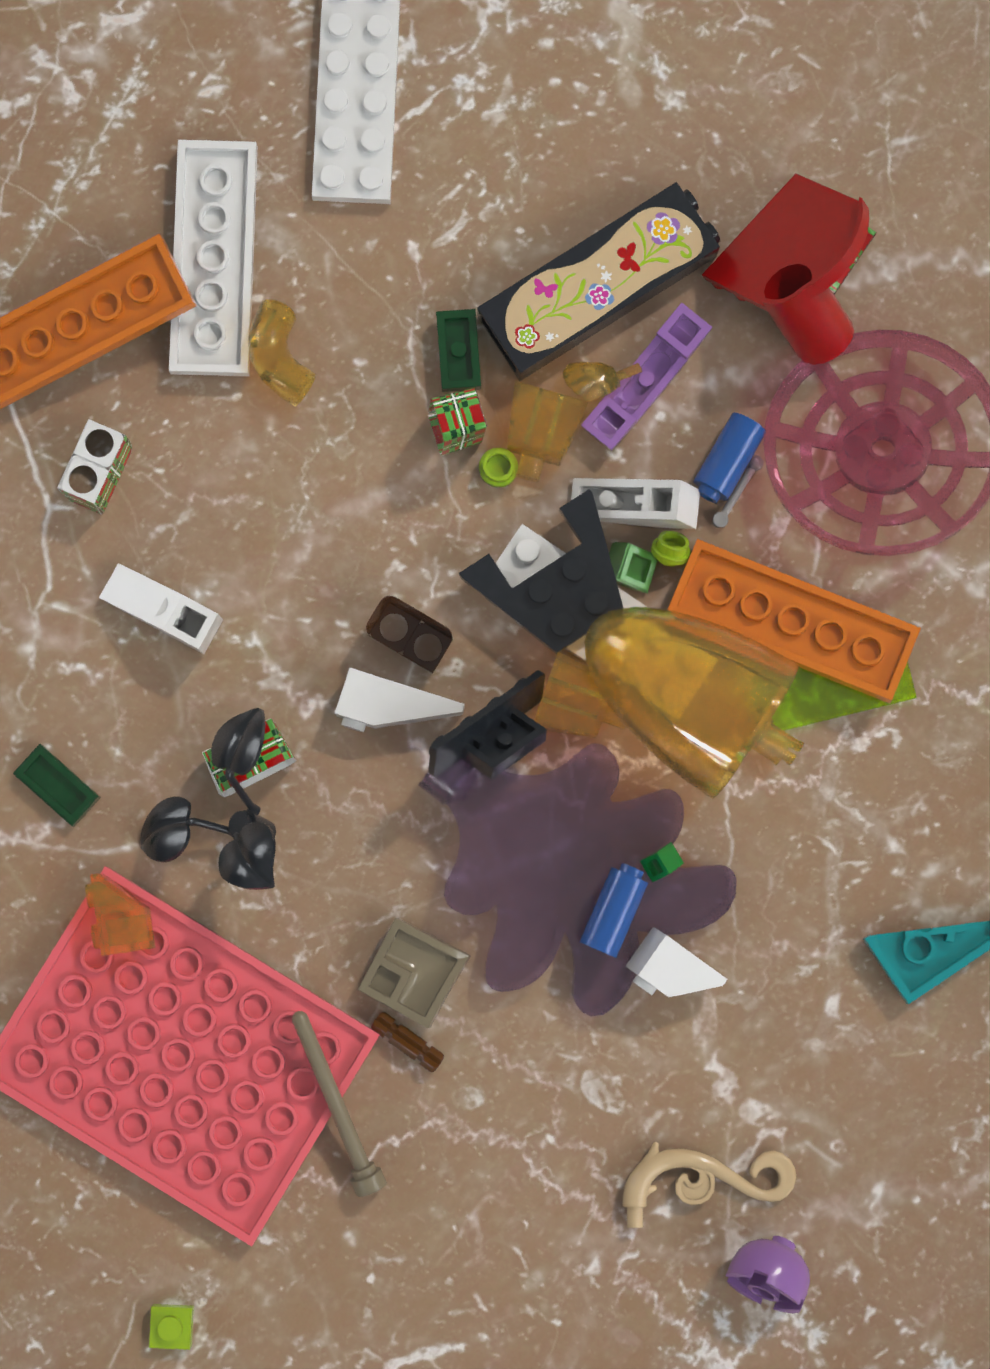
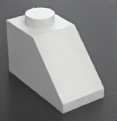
M652 927L626 964L628 969L637 974L632 982L651 995L658 989L666 996L673 997L720 987L727 981V978L655 927Z

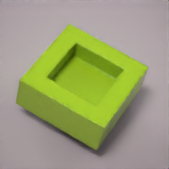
M153 1304L151 1306L149 1348L190 1350L192 1347L194 1306Z

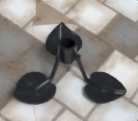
M254 708L228 720L217 731L211 748L213 764L219 769H226V779L248 809L234 813L229 820V825L224 826L198 818H189L191 803L185 798L170 797L161 801L151 810L141 831L140 848L150 859L164 863L179 857L189 843V827L198 826L228 834L234 839L223 847L219 855V872L225 881L236 887L249 890L275 887L273 866L276 851V827L271 821L259 815L261 808L252 802L235 778V773L239 775L249 773L260 757L265 734L264 710Z

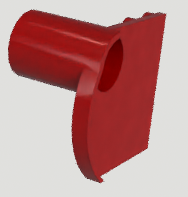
M795 173L705 270L702 276L714 288L724 289L734 294L739 301H748L767 311L796 355L804 363L811 365L826 363L844 352L853 338V323L829 287L849 269L860 253L868 232L869 208L863 198L859 197L858 201Z

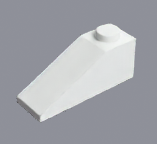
M573 478L571 500L590 489L594 496L600 522L655 528L696 529L700 492L699 489L682 480Z
M349 668L335 714L337 717L343 718L342 726L364 732L366 726L375 729L463 715L465 704Z

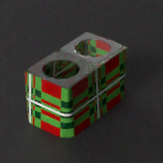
M475 388L430 399L428 414L432 415H428L441 456L482 443L487 424Z

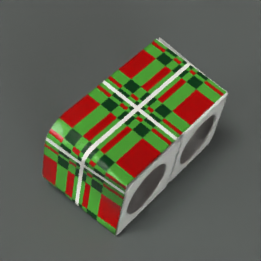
M88 419L57 488L69 501L102 514L99 509L103 512L105 511L132 451V445L127 436ZM97 429L109 432L114 441L111 452L103 457L91 455L85 446L89 434ZM78 466H89L97 475L96 486L88 493H78L69 484V478L73 470Z
M271 718L265 720L264 742L256 765L245 775L235 773V778L243 789L297 761L277 725ZM211 748L202 752L218 794L222 797H227L236 793L225 777L226 769H219L213 764Z

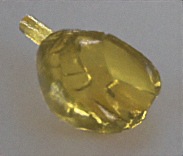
M574 362L565 367L563 378L567 386L575 394L581 395L585 401H592L614 392L621 386V380L641 373L642 369L639 363L616 372L612 366L601 362Z

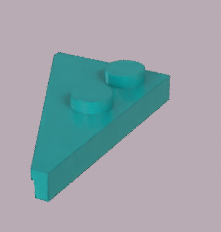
M990 921L867 935L863 940L906 1004H910L990 950Z

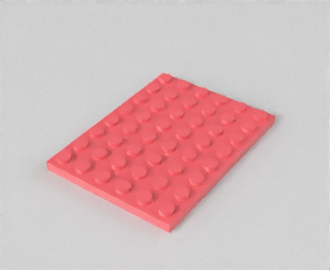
M105 866L0 1034V1091L252 1247L331 1117V1112L293 1025V1014L297 1011H303L307 1014L342 1097L380 1034Z

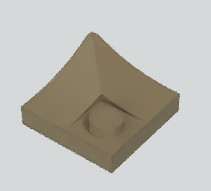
M395 918L358 990L424 1027L431 1028L471 955L435 938L400 918Z

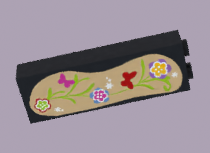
M675 182L477 307V316L519 381L530 376L717 257L720 248L718 244L720 242L719 234L709 221L703 222L697 213V210H699L698 203L688 189L683 191L679 184Z

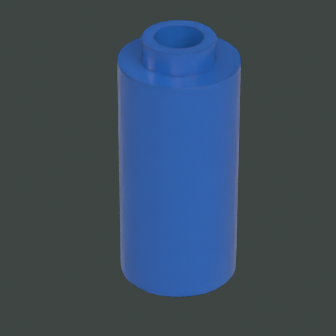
M733 412L693 480L694 484L699 487L702 498L717 504L719 499L728 501L767 433L759 423L739 413Z
M621 863L619 870L611 867L581 936L580 943L617 958L648 886V882L641 880L644 874L643 871Z

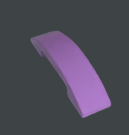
M681 302L658 330L656 337L610 393L604 396L581 426L612 451L665 390L711 331L712 326Z

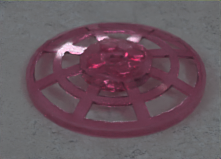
M872 330L854 333L852 341L839 356L864 349L892 348L889 371L866 372L849 377L841 382L828 362L811 365L800 361L782 381L771 401L765 421L763 447L766 470L773 490L786 511L803 528L820 540L843 550L864 555L893 556L914 553L933 547L956 535L975 519L989 501L990 452L968 451L966 429L956 408L976 394L984 407L990 423V385L983 374L966 357L942 342L925 335L902 330ZM908 350L922 353L942 362L957 372L965 381L945 396L941 390L929 382L904 373ZM815 371L827 392L812 407L803 428L781 423L782 412L790 397L800 384ZM886 385L884 401L872 402L861 407L857 405L849 392L865 386ZM902 387L921 393L935 405L919 416L909 407L899 404ZM836 402L846 416L838 430L837 436L816 432V426L822 415ZM945 417L954 435L955 451L932 449L929 429ZM776 438L800 444L801 466L810 487L790 497L785 489L778 470ZM885 440L892 443L895 450L888 456H879L874 453L872 446L878 441ZM812 447L835 452L839 471L820 481L813 465ZM929 465L952 467L947 481L933 497L918 482L925 474ZM989 468L987 479L977 499L955 521L941 505L946 502L958 486L964 469ZM850 483L855 488L868 493L864 512L844 505L831 494ZM905 491L918 506L903 513L880 515L883 496L893 495ZM821 500L838 515L862 524L859 542L847 541L826 532L809 520L801 510ZM927 516L941 530L931 537L910 544L894 546L875 545L878 526L903 525Z

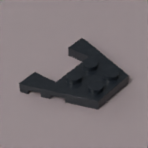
M590 489L559 508L560 513L581 544L512 588L490 554H487L459 573V576L466 584L472 586L489 602L505 612L518 625L555 654L561 652L624 610L596 503Z

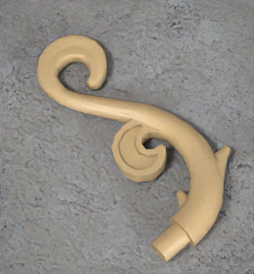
M653 1142L650 1150L630 1173L625 1184L623 1207H627V1227H643V1207L647 1206V1197L657 1190V1186L651 1185V1183L658 1175L667 1170L691 1168L698 1172L696 1182L691 1183L688 1180L687 1173L679 1175L675 1182V1193L679 1199L690 1205H698L709 1200L712 1196L715 1178L754 1199L768 1202L781 1201L794 1188L796 1181L795 1167L791 1159L781 1152L774 1150L766 1151L757 1156L749 1169V1174L752 1178H757L758 1173L764 1168H772L778 1174L777 1185L774 1188L765 1190L751 1184L712 1156L688 1149H667L659 1152V1143Z

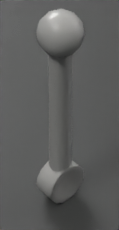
M754 455L748 464V469L722 511L717 512L713 516L714 526L723 528L727 525L729 521L728 514L754 472L763 467V459L760 456Z

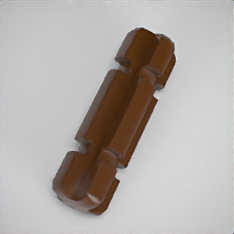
M386 1012L379 1013L372 1023L371 1029L379 1033L382 1038L384 1036L389 1038L388 1042L411 1059L415 1060L417 1058L420 1060L419 1064L428 1071H436L444 1059L443 1053L433 1046L429 1048L425 1040L404 1025L394 1023L396 1019Z

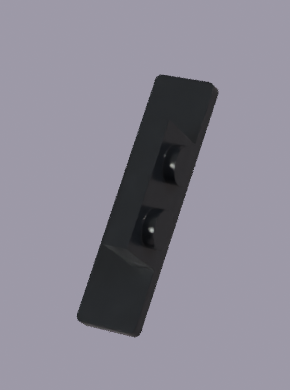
M537 670L527 678L520 679L513 688L500 697H494L479 712L464 718L460 725L452 731L437 737L429 749L428 773L437 777L456 762L463 759L493 780L545 742L547 729L525 714L541 702L545 674Z

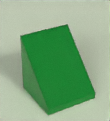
M672 842L640 860L652 883L671 874L684 864Z

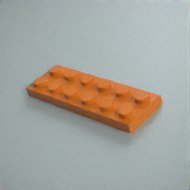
M160 234L0 317V409L197 306L164 238Z
M699 539L696 540L667 609L668 615L889 704L894 697L921 629Z

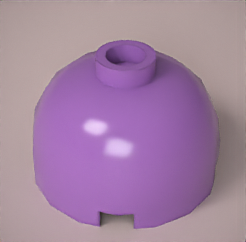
M773 1236L772 1240L761 1238L747 1242L739 1248L730 1263L725 1277H728L727 1282L731 1287L752 1301L761 1304L762 1298L776 1302L774 1310L794 1314L799 1313L810 1284V1274L802 1256L794 1251L796 1248L795 1244L786 1238Z

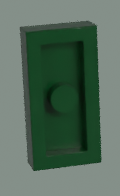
M476 310L437 311L442 392L463 391L471 388L481 390Z

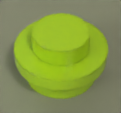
M492 448L485 452L480 459V476L485 483L492 487H505L516 478L518 474V461L511 451L505 448Z
M663 531L652 542L651 552L663 565L671 567L682 565L690 557L689 540L679 532Z

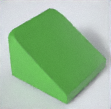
M614 542L611 545L609 555L617 585L648 593L658 560L651 552L633 544Z

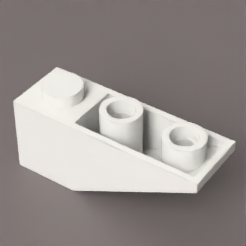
M119 563L99 597L202 654H205L223 621L218 613Z

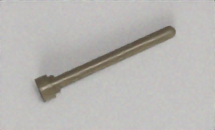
M297 1011L292 1016V1022L354 1167L351 1171L353 1175L351 1179L352 1186L358 1197L373 1194L387 1184L381 1168L376 1167L374 1162H369L307 1014L303 1011Z

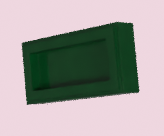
M39 744L13 772L20 781L72 827H75L101 798L42 744Z

